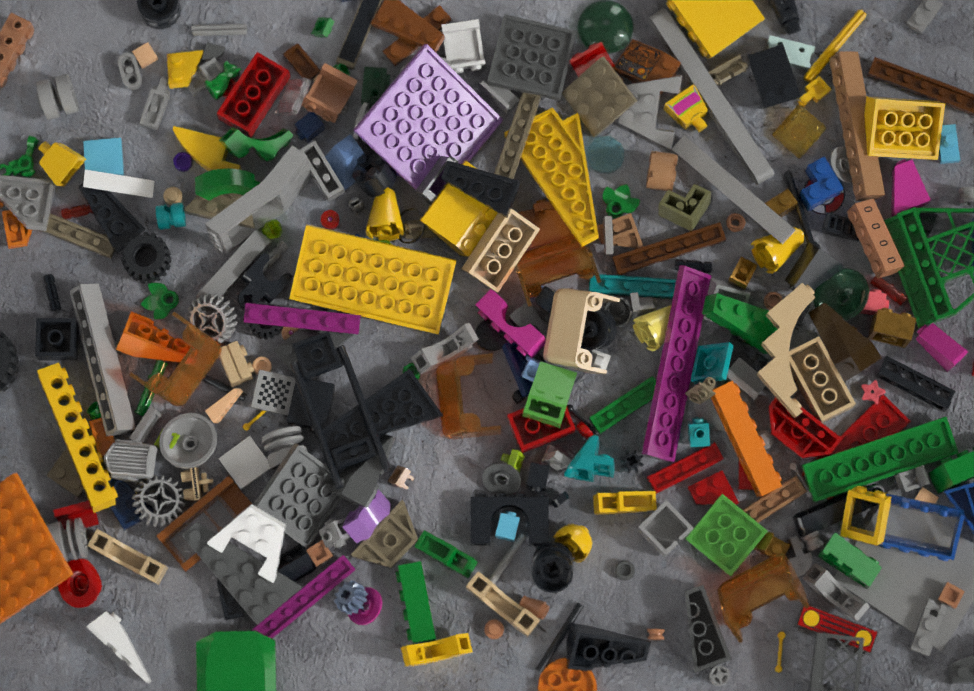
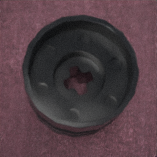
M546 542L537 547L533 553V582L539 589L545 592H561L572 581V552L560 542Z

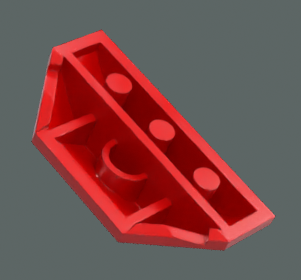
M775 397L769 405L771 435L801 458L829 455L842 440L840 436L803 407L800 408L803 412L794 418Z

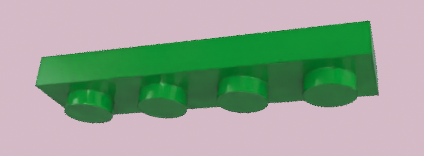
M653 376L589 418L599 435L653 400L656 380Z

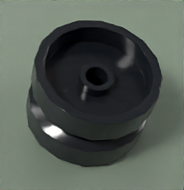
M137 0V6L142 19L148 26L154 29L170 28L180 17L181 6L179 0Z
M600 308L598 311H587L581 343L582 349H603L615 339L617 332L616 322L607 310Z

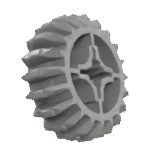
M210 293L200 295L188 307L189 312L186 317L189 320H187L186 324L192 326L189 328V331L194 330L193 337H200L199 342L205 340L206 344L213 343V345H216L219 342H225L226 339L231 337V333L235 332L234 326L238 323L234 320L237 314L232 313L235 307L230 308L228 306L230 301L224 302V296L218 298L217 294L211 296Z
M153 475L152 481L150 478L145 479L146 483L141 481L139 483L140 488L136 487L134 490L137 494L132 496V499L135 500L132 506L139 507L135 510V514L142 513L139 519L147 518V525L150 521H153V527H156L158 522H160L161 527H164L165 521L170 525L172 519L176 520L178 518L177 514H182L183 510L181 508L185 506V503L181 501L184 500L185 495L180 494L183 489H176L178 482L171 484V477L165 481L164 475H161L160 480L157 479L156 475ZM158 487L155 494L144 495L147 490ZM164 489L171 493L174 500L165 495ZM160 493L161 504L158 507L156 499ZM144 502L153 507V513L145 507ZM174 507L170 512L160 515L162 508Z

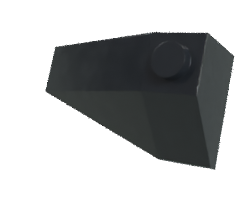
M571 623L566 641L567 668L590 671L593 668L603 666L607 668L614 664L646 661L651 642L592 626Z

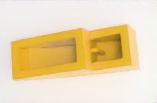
M656 491L597 493L593 495L594 515L655 511L657 509Z

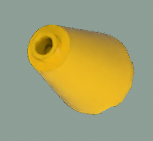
M387 187L383 190L384 194L374 197L366 225V235L373 239V236L378 237L379 241H394L399 239V235L403 236L404 234L395 191Z
M793 227L795 229L794 233L784 244H781L771 234L754 240L751 243L754 247L751 249V252L757 264L761 268L765 267L768 269L766 272L769 274L776 272L803 244L804 233L801 229Z

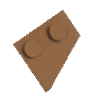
M631 213L612 220L613 246L644 247ZM603 224L597 225L598 237L601 244L604 245Z

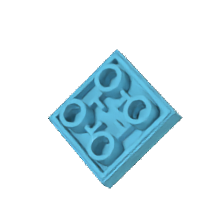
M121 138L83 141L84 157L86 158L84 161L85 170L124 176Z

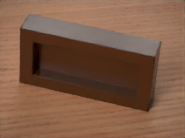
M299 43L283 53V56L306 84L320 74L321 70Z

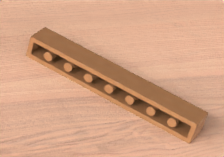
M839 51L831 56L829 60L836 92V102L840 113L839 118L842 124L843 139L845 140L846 156L849 161L853 192L856 201H866L873 198L877 200L885 195L878 156L867 155L864 119L866 91L859 54L853 51Z

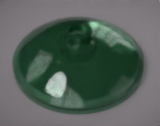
M599 0L591 3L582 11L578 20V34L582 43L587 48L594 43L602 42L607 53L612 54L620 51L629 43L633 34V20L628 10L621 4L611 0ZM607 20L609 21V24L605 25L603 24V21Z
M843 268L815 289L813 302L815 308L823 303L828 304L846 321L858 315L866 306L870 293L869 285L864 276L858 271Z

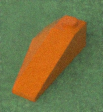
M132 311L130 312L116 350L133 357L189 364L195 363L199 352L198 349L180 338H173L165 328L161 330L153 325L154 321Z

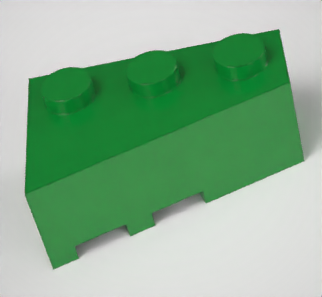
M836 532L828 539L817 556L866 589L871 586L882 569L876 559L866 556L862 550L850 544Z

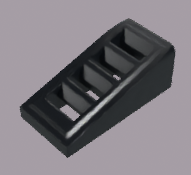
M829 212L826 213L821 233L859 241L856 231L855 235L851 234L853 224L849 218ZM831 221H834L833 228H830ZM838 222L842 223L840 231L837 230ZM845 224L849 225L847 233L844 232Z

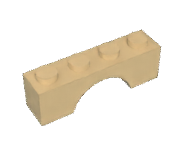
M96 529L87 545L90 549L157 585L160 584L168 570V567L132 549Z
M479 571L467 584L466 589L527 638L540 622V619L509 598Z

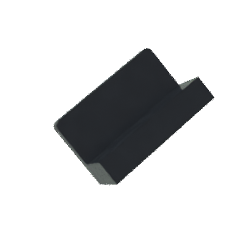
M301 544L279 556L280 560L277 571L294 582L317 569L305 547Z

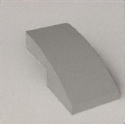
M216 58L201 65L199 70L192 76V81L187 88L193 96L206 89L204 84L206 80L212 81L219 73L224 72Z

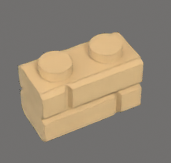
M235 341L216 350L232 387L253 379L252 373L255 371L251 362H246L244 356L248 354L244 345H239L238 341Z

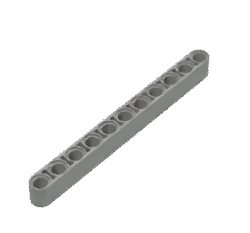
M663 8L648 17L651 27L670 56L681 62L680 71L690 86L693 84L696 86L707 107V112L754 183L759 185L774 176L771 166L669 12Z

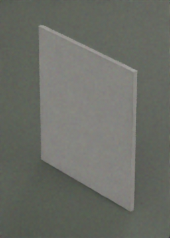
M889 490L887 492V494L899 496L892 490ZM890 505L885 533L950 547L953 530L925 512ZM879 507L865 530L875 532ZM960 535L954 560L942 561L937 556L930 555L929 557L920 556L918 552L910 551L906 553L899 551V548H883L879 545L857 540L854 546L862 550L866 556L876 559L882 569L868 589L840 571H837L833 578L846 590L864 600L913 634L917 630L928 598L933 599L935 603H942L937 599L946 582L965 591L956 609L947 605L933 647L939 651L944 650L945 645L974 601V544ZM931 609L930 615L936 617L937 611Z

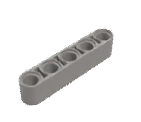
M258 229L255 230L200 290L196 299L200 295L210 293L211 296L217 294L218 298L221 296L225 298L254 262L270 248L272 241Z

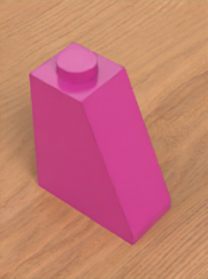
M901 160L895 164L896 166L892 170V217L913 207H924L931 200L913 160Z
M933 323L929 326L924 325L917 331L919 335L916 341L946 372L950 371L968 353L965 348Z

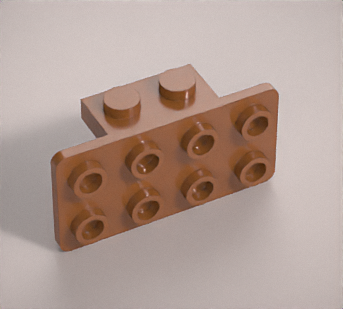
M547 199L538 200L536 204H533V209L517 212L540 229L528 248L576 239Z

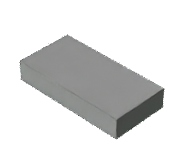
M604 216L602 218L604 256H611L614 253L612 217Z
M150 406L129 439L143 444L162 414Z

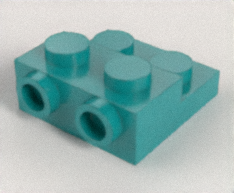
M726 342L698 346L691 381L695 384L703 383L707 377H712L715 382L726 380L734 345Z

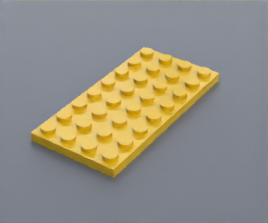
M306 224L289 299L439 335L456 260Z

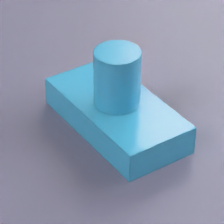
M956 124L942 125L939 148L940 164L958 163L960 161Z

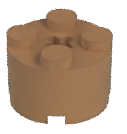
M651 151L646 188L662 191L673 190L678 155Z

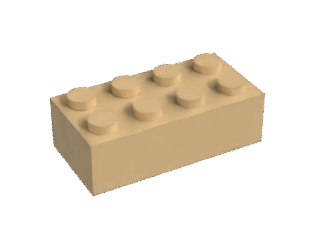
M513 209L510 210L508 218L498 213L461 269L489 289L498 293L540 229Z
M819 336L789 351L792 377L796 380V384L815 418L824 423L852 409L856 405Z

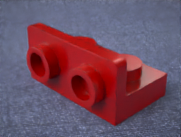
M602 42L592 44L588 50L575 54L569 60L578 77L601 57H605L612 67L615 66Z

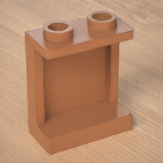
M324 63L320 74L308 94L305 95L301 106L305 107L309 112L322 116L324 120L335 123L355 90L358 80Z

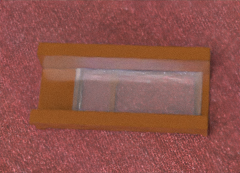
M228 476L156 535V537L187 572L201 558L184 539L182 534L196 522L217 534L252 503L231 477Z

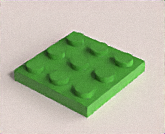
M722 494L687 536L686 540L727 574L732 576L766 535L768 530Z

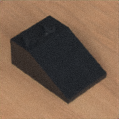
M783 44L747 55L763 109L800 98L797 83Z

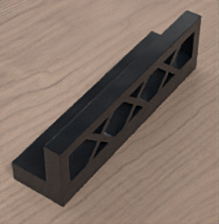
M888 356L885 357L876 375L877 378L943 412L949 408L956 392ZM888 362L895 365L897 373L885 368ZM907 372L912 374L914 382L902 377L901 374ZM924 381L928 382L930 384L931 391L923 388L919 385V383ZM943 390L949 393V396L945 399L937 395L936 392Z

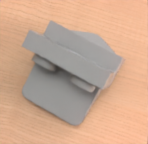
M116 439L104 455L107 469L111 473L110 478L137 484L141 481L146 483L145 479L152 478L154 475L157 447L130 440Z

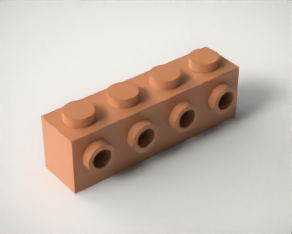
M10 13L0 31V89L6 85L8 74L15 69L18 56L23 54L27 40H30L34 34L32 23L13 13Z

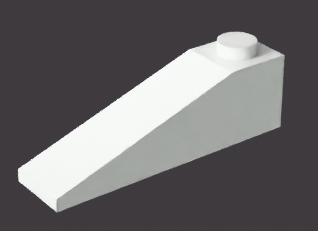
M107 611L87 626L94 635L105 645L111 647L112 651L125 661L145 682L150 683L152 681L124 627L119 623L121 619L114 612L112 614Z

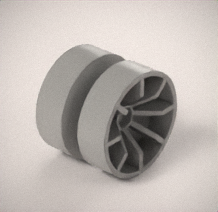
M68 73L55 77L56 88L53 87L49 79L36 82L38 102L47 120L60 117L59 106L61 105L67 115L79 112L77 97Z

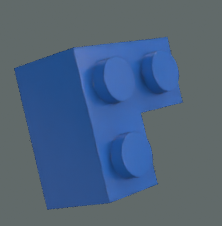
M825 156L807 166L805 172L812 184L802 189L799 196L809 212L840 195L843 191V186Z

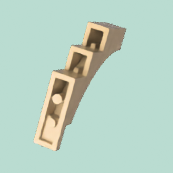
M803 283L766 314V317L778 330L761 344L773 360L756 374L794 418L803 411L800 409L802 407L795 398L793 400L790 398L797 391L789 362L790 340L798 318L815 298L813 289L809 285L805 286Z

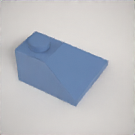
M351 134L337 143L325 156L344 187V191L356 183L352 178V173L357 165L358 158L365 155Z

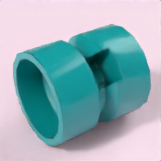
M182 202L172 203L170 207L167 205L155 207L159 230L170 229L171 226L175 228L186 227V217Z

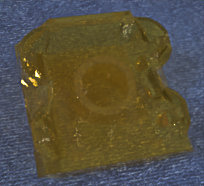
M798 104L772 133V136L800 159L814 142L818 141L826 127L807 111L804 106Z

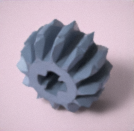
M351 580L350 582H344L343 587L338 586L339 592L335 593L337 598L334 602L340 611L351 615L352 613L358 614L359 608L364 609L363 603L368 602L365 598L368 593L363 585Z

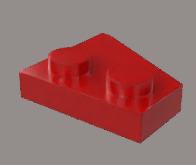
M723 470L687 487L696 505H713L722 494L734 504H739Z

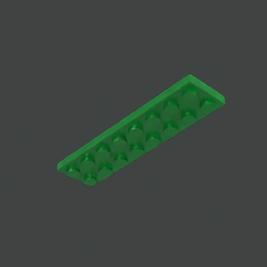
M946 416L801 466L813 502H817L855 488V486H864L958 454L959 452Z

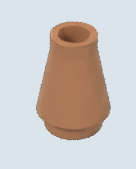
M525 595L519 605L541 620L546 617L550 608L546 602L529 598Z

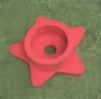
M874 380L870 385H861L865 392L862 397L863 401L869 400L878 404L879 397L886 393L884 389L878 387L877 380Z

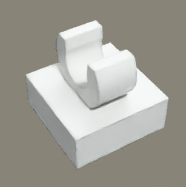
M593 350L591 353V367L606 370L611 355Z

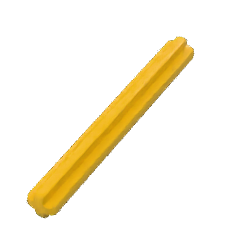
M859 9L805 73L803 76L805 81L811 83L830 61L829 58L836 54L867 15L863 10Z

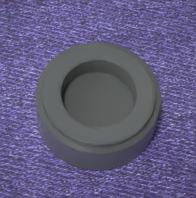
M626 560L619 562L615 568L616 576L623 581L630 580L635 574L634 565Z

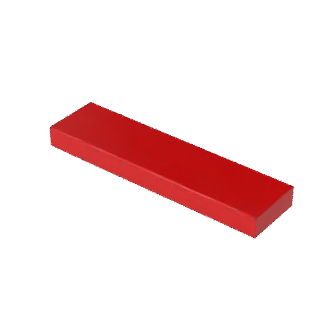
M714 442L710 446H706L646 478L653 491H656V494L723 461L724 458Z

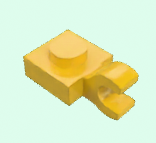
M818 76L804 88L807 93L801 96L797 103L802 108L812 99L817 103L829 94L832 89Z

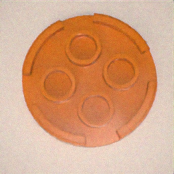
M560 658L548 664L541 673L538 681V691H597V683L591 670L568 669L567 658Z

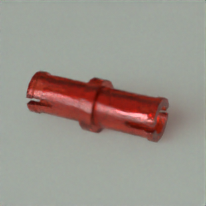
M876 275L870 282L871 285L881 290L882 293H886L899 306L908 297L896 289L893 283L889 284L883 278L877 279Z

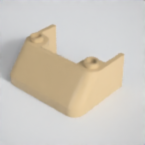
M568 288L558 289L553 297L543 352L544 360L548 364L585 373L607 374V370L591 367L592 355L588 350L581 348L587 311H598L602 306V302H619L620 298L591 291Z

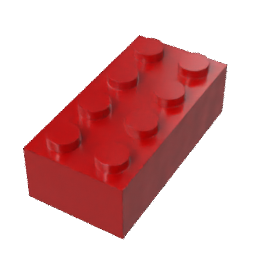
M256 52L218 110V119L251 138L291 78L289 70L261 53Z

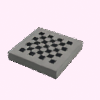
M259 370L250 408L288 416L296 381L295 378Z

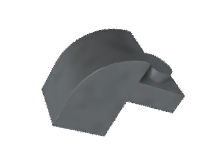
M798 536L788 540L793 558L779 563L785 582L801 577L809 570L812 564V553L803 554V551H805L804 543L798 539Z

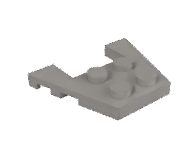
M682 75L626 84L637 102L619 117V123L672 149L675 131L656 128L660 91L679 94Z

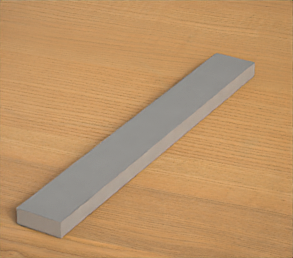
M685 135L672 148L678 156L781 244H784L794 233L795 229Z

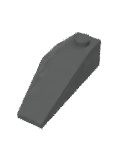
M384 434L380 435L379 438L388 459L395 438ZM378 455L346 467L339 475L343 487L336 489L335 485H333L330 491L346 502L368 508L378 491V478L384 473Z

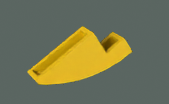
M173 126V132L184 150L207 171L227 168L242 170L241 165L226 162L228 150L219 141L221 137Z

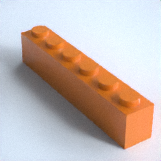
M732 380L713 388L712 391L716 394L711 397L712 403L754 488L756 497L764 496L782 487L781 476L778 471H775L772 465L773 459L764 448L765 442L756 431L757 425L747 412L749 411L748 405L744 400L742 401L739 395L741 393L739 386Z

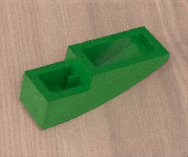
M425 530L414 546L467 579L478 563L473 557Z

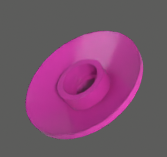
M364 587L368 593L365 597L368 602L363 603L364 609L359 608L358 614H348L350 620L357 625H367L373 622L381 611L382 598L380 593L374 588Z

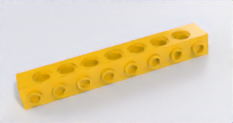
M58 362L37 370L38 378L93 513L116 505L115 498L118 497L114 486L110 487L108 483L111 480L107 469L103 470L101 466L104 463L100 452L96 453L94 446H97L93 435L89 436L87 429H90L86 418L82 419L80 412L83 411L79 401L75 402L73 398L76 394L72 384L68 385L66 381L69 377L65 367L61 368ZM55 383L62 384L58 389L52 387ZM62 400L69 401L67 405L59 404V402ZM68 417L76 418V420L71 423L66 421ZM75 434L83 435L79 440L73 438ZM82 451L90 452L86 457L80 455ZM89 468H96L97 472L89 474L87 470ZM97 485L104 486L102 491L94 490Z

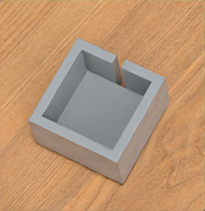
M666 500L637 530L665 558L678 545V542L680 543L694 528Z

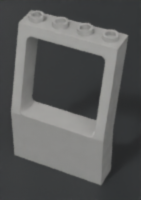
M292 145L263 182L206 222V232L209 234V238L212 239L213 247L221 253L225 251L229 254L244 243L255 230L258 229L260 231L285 213L313 178L308 156ZM250 215H253L254 229L238 225Z

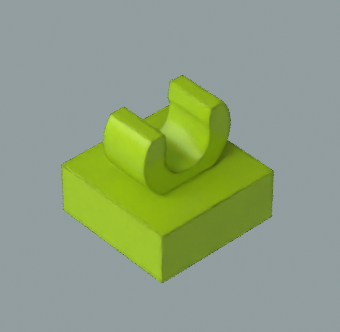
M512 449L510 455L502 454L501 461L513 466L520 474L525 455L519 450Z

